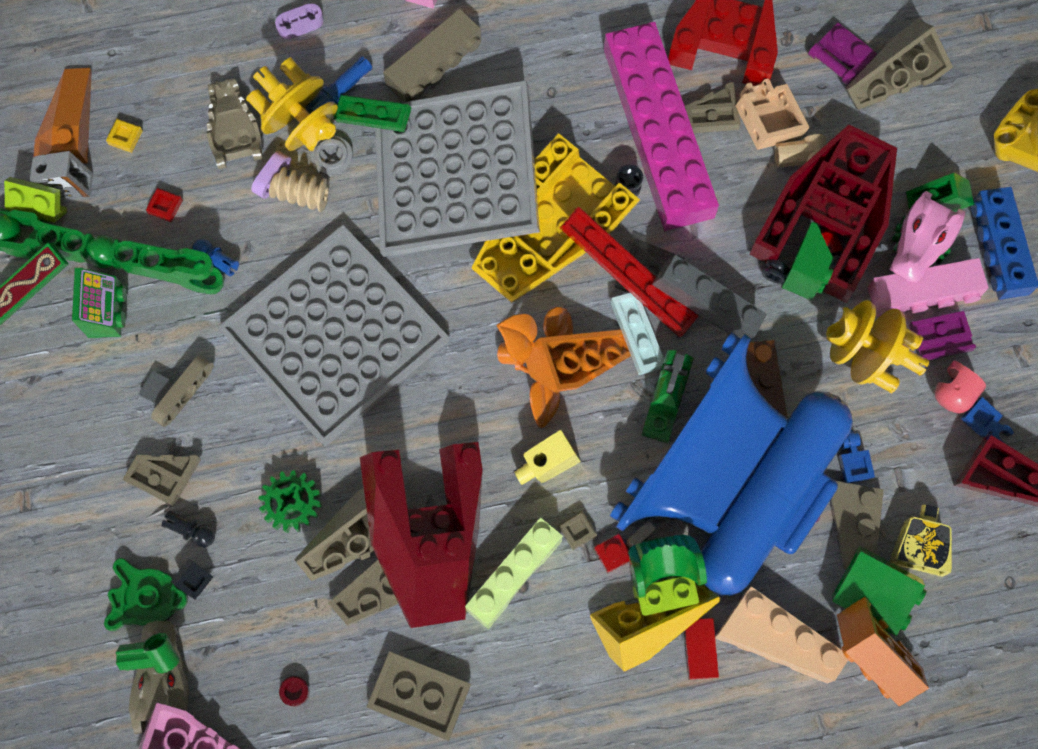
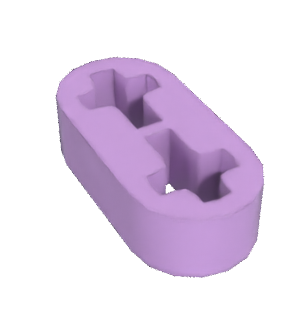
M306 4L280 14L276 18L275 25L278 34L282 38L292 39L320 28L324 19L318 5ZM309 14H313V16L315 17V19H314V20H310V18L308 17V15H309ZM289 22L291 28L286 29L284 24Z
M280 151L275 152L255 178L251 188L252 192L263 199L268 198L273 176L279 173L282 167H286L288 171L291 165V158Z

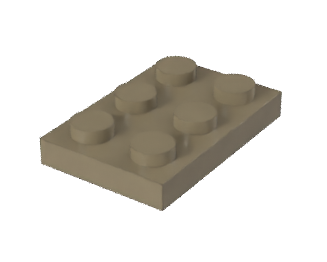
M389 651L366 708L450 741L471 684Z

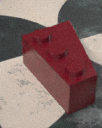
M990 435L982 439L954 486L1038 507V463Z

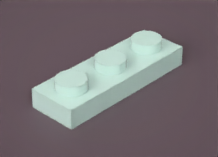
M631 293L613 297L610 303L638 375L662 369L664 357L643 304Z

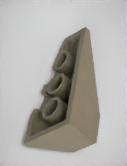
M917 19L899 32L845 89L855 108L859 110L884 101L888 96L899 92L903 94L910 91V88L933 83L952 69L953 66L934 26Z
M364 487L348 500L294 559L311 581L344 568L346 563L358 558L364 560L370 557V553L374 552L370 540Z

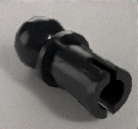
M171 510L164 516L169 520H163L161 526L182 535L186 541L193 537L194 543L202 548L209 547L215 541L216 535L213 528L208 525L197 527L196 519L189 520Z

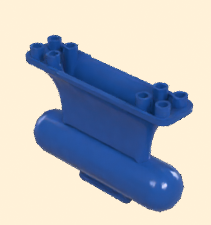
M732 332L721 349L730 355L726 362H723L715 356L707 368L705 374L714 379L709 391L654 474H651L645 483L635 477L626 490L628 494L635 498L631 505L628 507L619 501L610 514L612 518L619 522L616 527L621 531H624L636 520L645 517L662 516L690 523L711 534L701 550L707 575V583L704 585L720 595L731 596L741 593L749 586L775 546L787 554H794L798 550L838 489L837 482L824 474V471L850 434L853 426L852 413L848 405L839 396L830 392L816 391L806 395L799 402L789 419L779 413L760 394L749 375L746 354L751 338L746 334L740 338Z

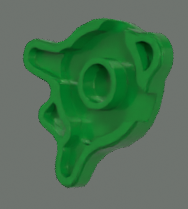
M119 558L113 563V571L121 580L122 585L119 588H112L108 592L107 596L112 605V610L104 620V627L113 632L130 624L144 627L150 622L166 621L176 611L185 608L188 603V596L170 582L172 578L163 571L152 568L138 569L126 559Z

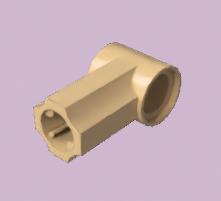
M813 134L803 138L802 141L776 143L774 146L775 164H777L778 168L804 165L827 144L825 136L823 134Z

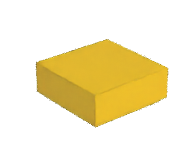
M116 119L106 142L108 145L132 153L143 130L140 126Z

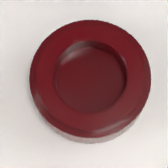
M298 676L286 678L279 687L280 699L283 703L292 707L304 704L310 694L308 683Z

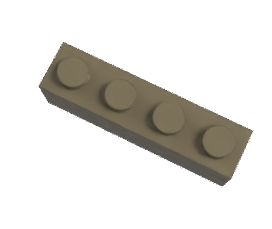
M458 9L383 72L385 85L403 102L418 99L424 92V89L430 84L437 83L442 78L443 73L449 68L456 67L467 53L474 52L481 43V28L461 9Z

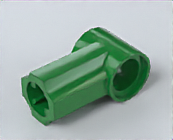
M157 633L149 637L145 642L119 645L116 650V665L119 670L129 671L154 668L157 673H166L175 668L180 661L179 655L166 633Z

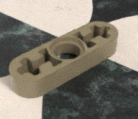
M202 355L196 357L155 407L151 418L163 427L168 426L208 378L214 364Z

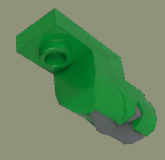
M668 350L641 434L664 443L669 442L694 360L692 356L678 354L675 350Z

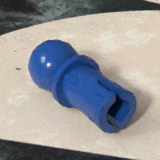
M198 239L193 243V250L207 253L212 259L214 266L226 275L232 276L235 274L230 268L235 271L238 270L239 262L222 253V249L218 246L213 248L210 241Z

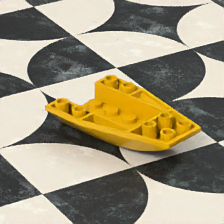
M559 133L534 160L540 232L485 241L471 267L474 272L511 303L586 253L559 228L578 206L610 234L640 201L637 196L621 183H618L617 186L613 185L580 158L579 149Z

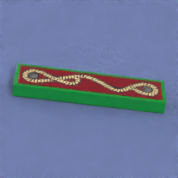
M47 243L0 285V326L69 265L53 243Z

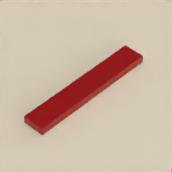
M579 206L559 227L678 337H682L699 317L695 312L653 286L652 283L656 277Z

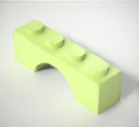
M540 517L465 606L467 612L489 629L507 608L510 601L528 578L544 564L560 545L563 536Z

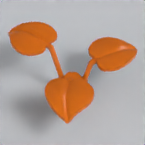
M554 307L547 312L543 323L546 337L573 334V323L567 309ZM528 314L512 315L496 325L505 341L499 345L497 357L500 363L515 365V370H521L529 374L528 368L523 366V364L526 363L525 360L530 357L532 348L535 346L533 341L537 336V325L533 317ZM534 382L530 389V405L538 427L544 428L558 410L560 392H554L541 383Z

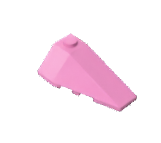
M156 703L139 749H239L219 736L210 727L208 728L196 720L187 711Z

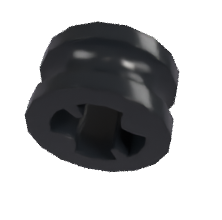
M768 260L766 262L767 268L763 269L762 276L773 283H784L786 279L784 275L788 274L789 267L780 261Z

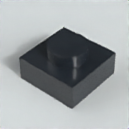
M188 559L170 582L196 600L213 576L191 559Z

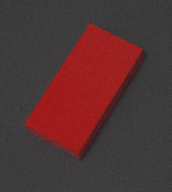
M698 619L684 630L688 679L719 678L714 619Z

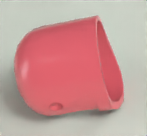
M954 360L947 368L948 374L954 380L951 383L939 382L935 387L934 394L937 402L943 408L960 414L968 411L985 390L986 384L976 373Z

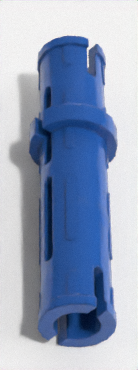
M361 56L332 84L322 88L318 97L306 106L309 114L328 102L333 101L337 104L340 95L346 93L373 69L370 62Z

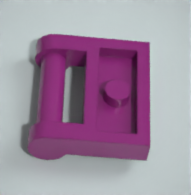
M839 23L819 42L815 43L808 52L810 57L813 59L817 58L842 78V82L847 86L878 54ZM824 50H828L831 54H833L845 65H847L850 68V70L844 67L841 63H839L836 59H834Z

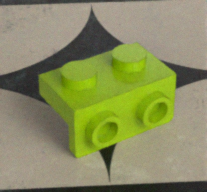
M8 177L4 180L6 210L32 212L42 221L55 223L67 213V207L60 205V189L14 177Z
M670 576L667 579L653 582L646 589L645 598H639L635 586L632 587L634 597L639 601L641 614L644 616L699 603L695 581L686 577Z

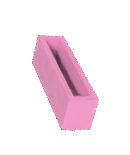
M976 258L929 267L916 284L907 281L901 276L892 274L874 278L867 288L871 302L876 306V317H880L883 313L893 308H897L902 312L912 311V313H920L926 311L928 307L938 306V308H947L959 301L973 303L980 300L989 287L980 259Z

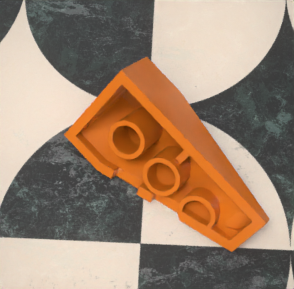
M91 68L64 69L35 138L34 157L70 151L79 161L87 164Z
M611 330L541 337L534 342L535 346L532 348V353L525 362L531 378L554 392L580 388L626 360L631 354L622 331Z

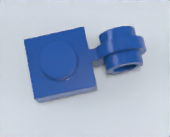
M852 429L841 446L843 450L847 449L849 453L839 456L845 483L875 478L869 450L857 451V447L861 445L860 435L857 430L853 431Z

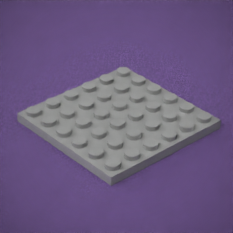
M526 80L404 102V104H409L412 108L404 132L375 128L380 253L383 257L540 232L529 86Z
M344 225L339 227L218 326L222 334L324 448L450 341V337Z

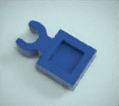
M983 397L978 398L974 405L961 417L980 437H985L989 434V436L992 435L1002 441L999 437L1001 431L1006 436L1014 434L1011 427L1001 425L998 422L1002 415Z

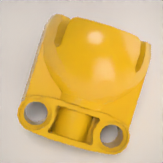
M1032 89L1017 101L1001 121L994 133L995 156L999 160L1011 161L1038 172V89Z

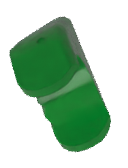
M682 534L653 538L633 545L628 552L632 579L639 598H645V591L649 585L665 577H686L695 581L698 586L707 583L706 568L701 550L695 539L689 535Z

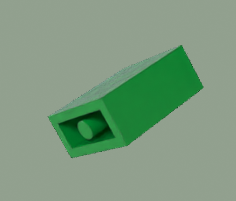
M859 546L832 594V602L846 609L863 597H866L871 603L870 609L875 619L879 621L883 618L888 624V628L885 630L897 636L900 629L905 631L912 619L910 612L915 604L919 606L922 603L927 590L924 589L923 579Z

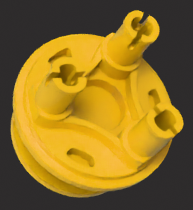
M289 57L281 64L280 70L294 83L293 85L281 83L267 66L259 69L265 78L258 72L255 73L253 78L269 93L268 97L272 104L259 89L252 91L246 100L261 115V131L264 134H272L285 127L293 119H296L300 124L293 130L285 142V147L289 151L296 150L303 145L309 151H314L318 141L331 139L334 136L336 126L331 122V119L338 109L335 102H328L311 114L305 110L306 106L316 98L323 87L324 81L320 76L306 74L292 57Z
M869 300L860 302L852 310L844 307L840 320L827 328L826 339L832 343L830 349V359L832 362L840 365L853 357L850 373L854 382L861 385L874 383L892 394L898 388L900 380L898 377L885 371L890 364L897 366L901 364L919 376L926 371L921 366L928 367L929 360L912 352L921 345L923 337L906 328L905 315L901 310L897 308L890 309L874 322L876 306Z

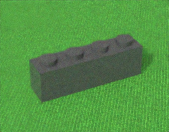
M676 254L664 262L652 283L653 286L729 335L732 332L740 338L744 334L754 338L767 315Z

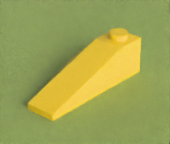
M696 584L699 603L644 616L641 614L639 602L625 605V601H621L590 614V618L609 657L623 671H627L651 659L720 601L719 596L705 585L698 586Z

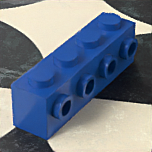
M1012 187L980 191L973 200L974 205L971 206V213L973 217H976L978 238L980 242H983L985 249L984 261L991 271V287L996 292L998 300L1029 296L1038 288V280Z

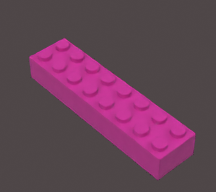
M651 22L605 34L604 53L664 232L714 219L719 204L656 23Z

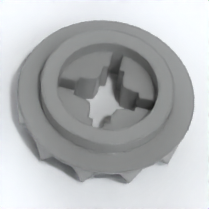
M337 136L318 141L314 151H311L313 166L320 174L324 173L329 177L333 174L341 175L346 168H350V163L353 159L352 148L349 143ZM335 152H337L336 155L338 160L335 161L332 159L330 162H328L326 154L333 155Z

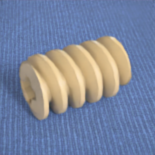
M282 167L280 172L276 173L271 180L269 187L270 198L277 197L278 200H287L290 204L297 202L301 207L307 205L309 209L314 210L317 208L319 212L324 211L328 201L329 189L327 187V179L323 178L318 185L317 176L313 175L308 182L307 173H302L300 178L297 179V170H292L290 175L287 176V168Z

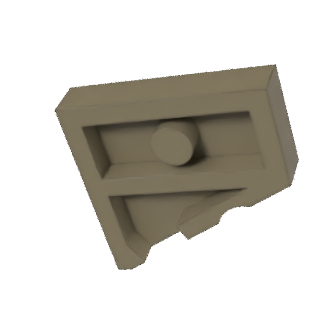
M734 82L727 83L724 89L715 94L712 91L701 100H695L685 106L694 133L740 129L741 123L739 112L736 108L737 100Z
M137 455L122 480L174 507L201 459L196 455H190V457Z

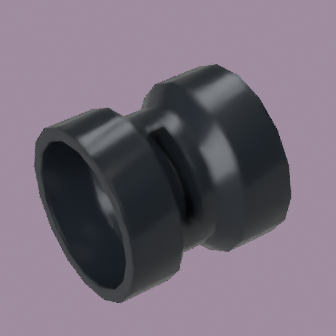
M631 164L622 166L618 170L615 186L621 183L635 196H638L643 182L641 169Z

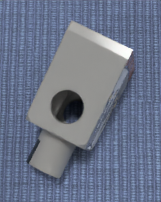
M70 151L35 156L32 159L31 169L22 171V180L60 189V197H90L93 173Z

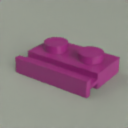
M964 311L913 321L909 325L911 331L923 337L921 345L916 350L919 351L921 357L928 360L970 352L976 348L971 338L972 333Z

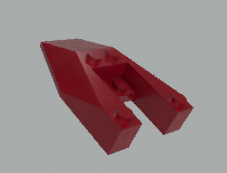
M848 124L790 176L749 255L765 263L768 260H777L801 215L849 238L823 292L847 303L856 290L889 225L897 147Z
M479 442L452 444L439 449L447 505L407 509L399 449L371 452L360 457L371 545L410 628L466 619L467 610L465 606L468 604L480 521L483 468Z

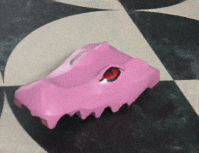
M928 191L923 192L906 215L900 232L902 234L898 242V253L890 267V270L897 276H901L915 284L924 275L926 269L953 244L961 230L966 212L960 208L954 212L931 200L932 193Z

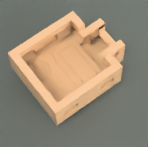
M768 78L764 79L761 85L753 86L752 83L746 84L739 94L740 100L736 104V108L757 150L775 146L776 143L801 139L810 128L788 84L776 86L774 89Z

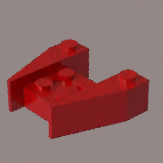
M696 0L676 27L668 58L670 65L692 70L697 51L701 49L748 61L742 81L743 84L752 83L753 86L761 85L764 79L769 78L770 80L778 54L773 0H764L763 7L737 0Z

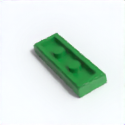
M340 95L337 104L338 109L333 119L340 123L404 132L412 108L409 104Z

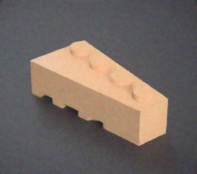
M752 586L745 591L715 636V639L722 642L725 641L737 646V648L747 652L750 651L765 657L767 660L790 667L792 670L827 684L837 679L848 662L840 648Z

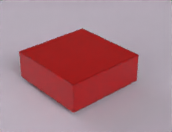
M157 188L146 208V212L149 215L172 223L183 199L181 196Z

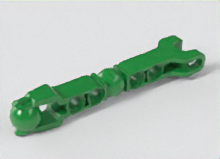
M0 208V251H4L8 255L29 260L43 246L56 238L53 245L69 261L86 262L100 269H107L112 266L116 270L123 268L125 272L176 283L189 290L210 295L217 294L224 286L223 275L217 268L213 267L212 259L205 252L188 248L172 250L132 241H120L108 235L93 237L90 233L84 235L81 231L43 223L32 212L8 211ZM19 224L34 228L29 238L25 239L23 243H16L21 231ZM82 243L78 249H75L78 244ZM133 254L129 260H125L128 255ZM159 259L155 265L150 266L152 261ZM209 276L216 277V281L212 285H205L203 283V280Z

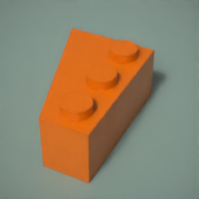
M863 597L837 614L844 645L841 647L842 652L851 663L855 662L860 667L867 680H873L878 685L880 692L885 698H891L898 706H901L929 689L924 670L900 640L896 642L885 631L888 628V624L883 618L879 621L875 619L871 613V603L866 597Z

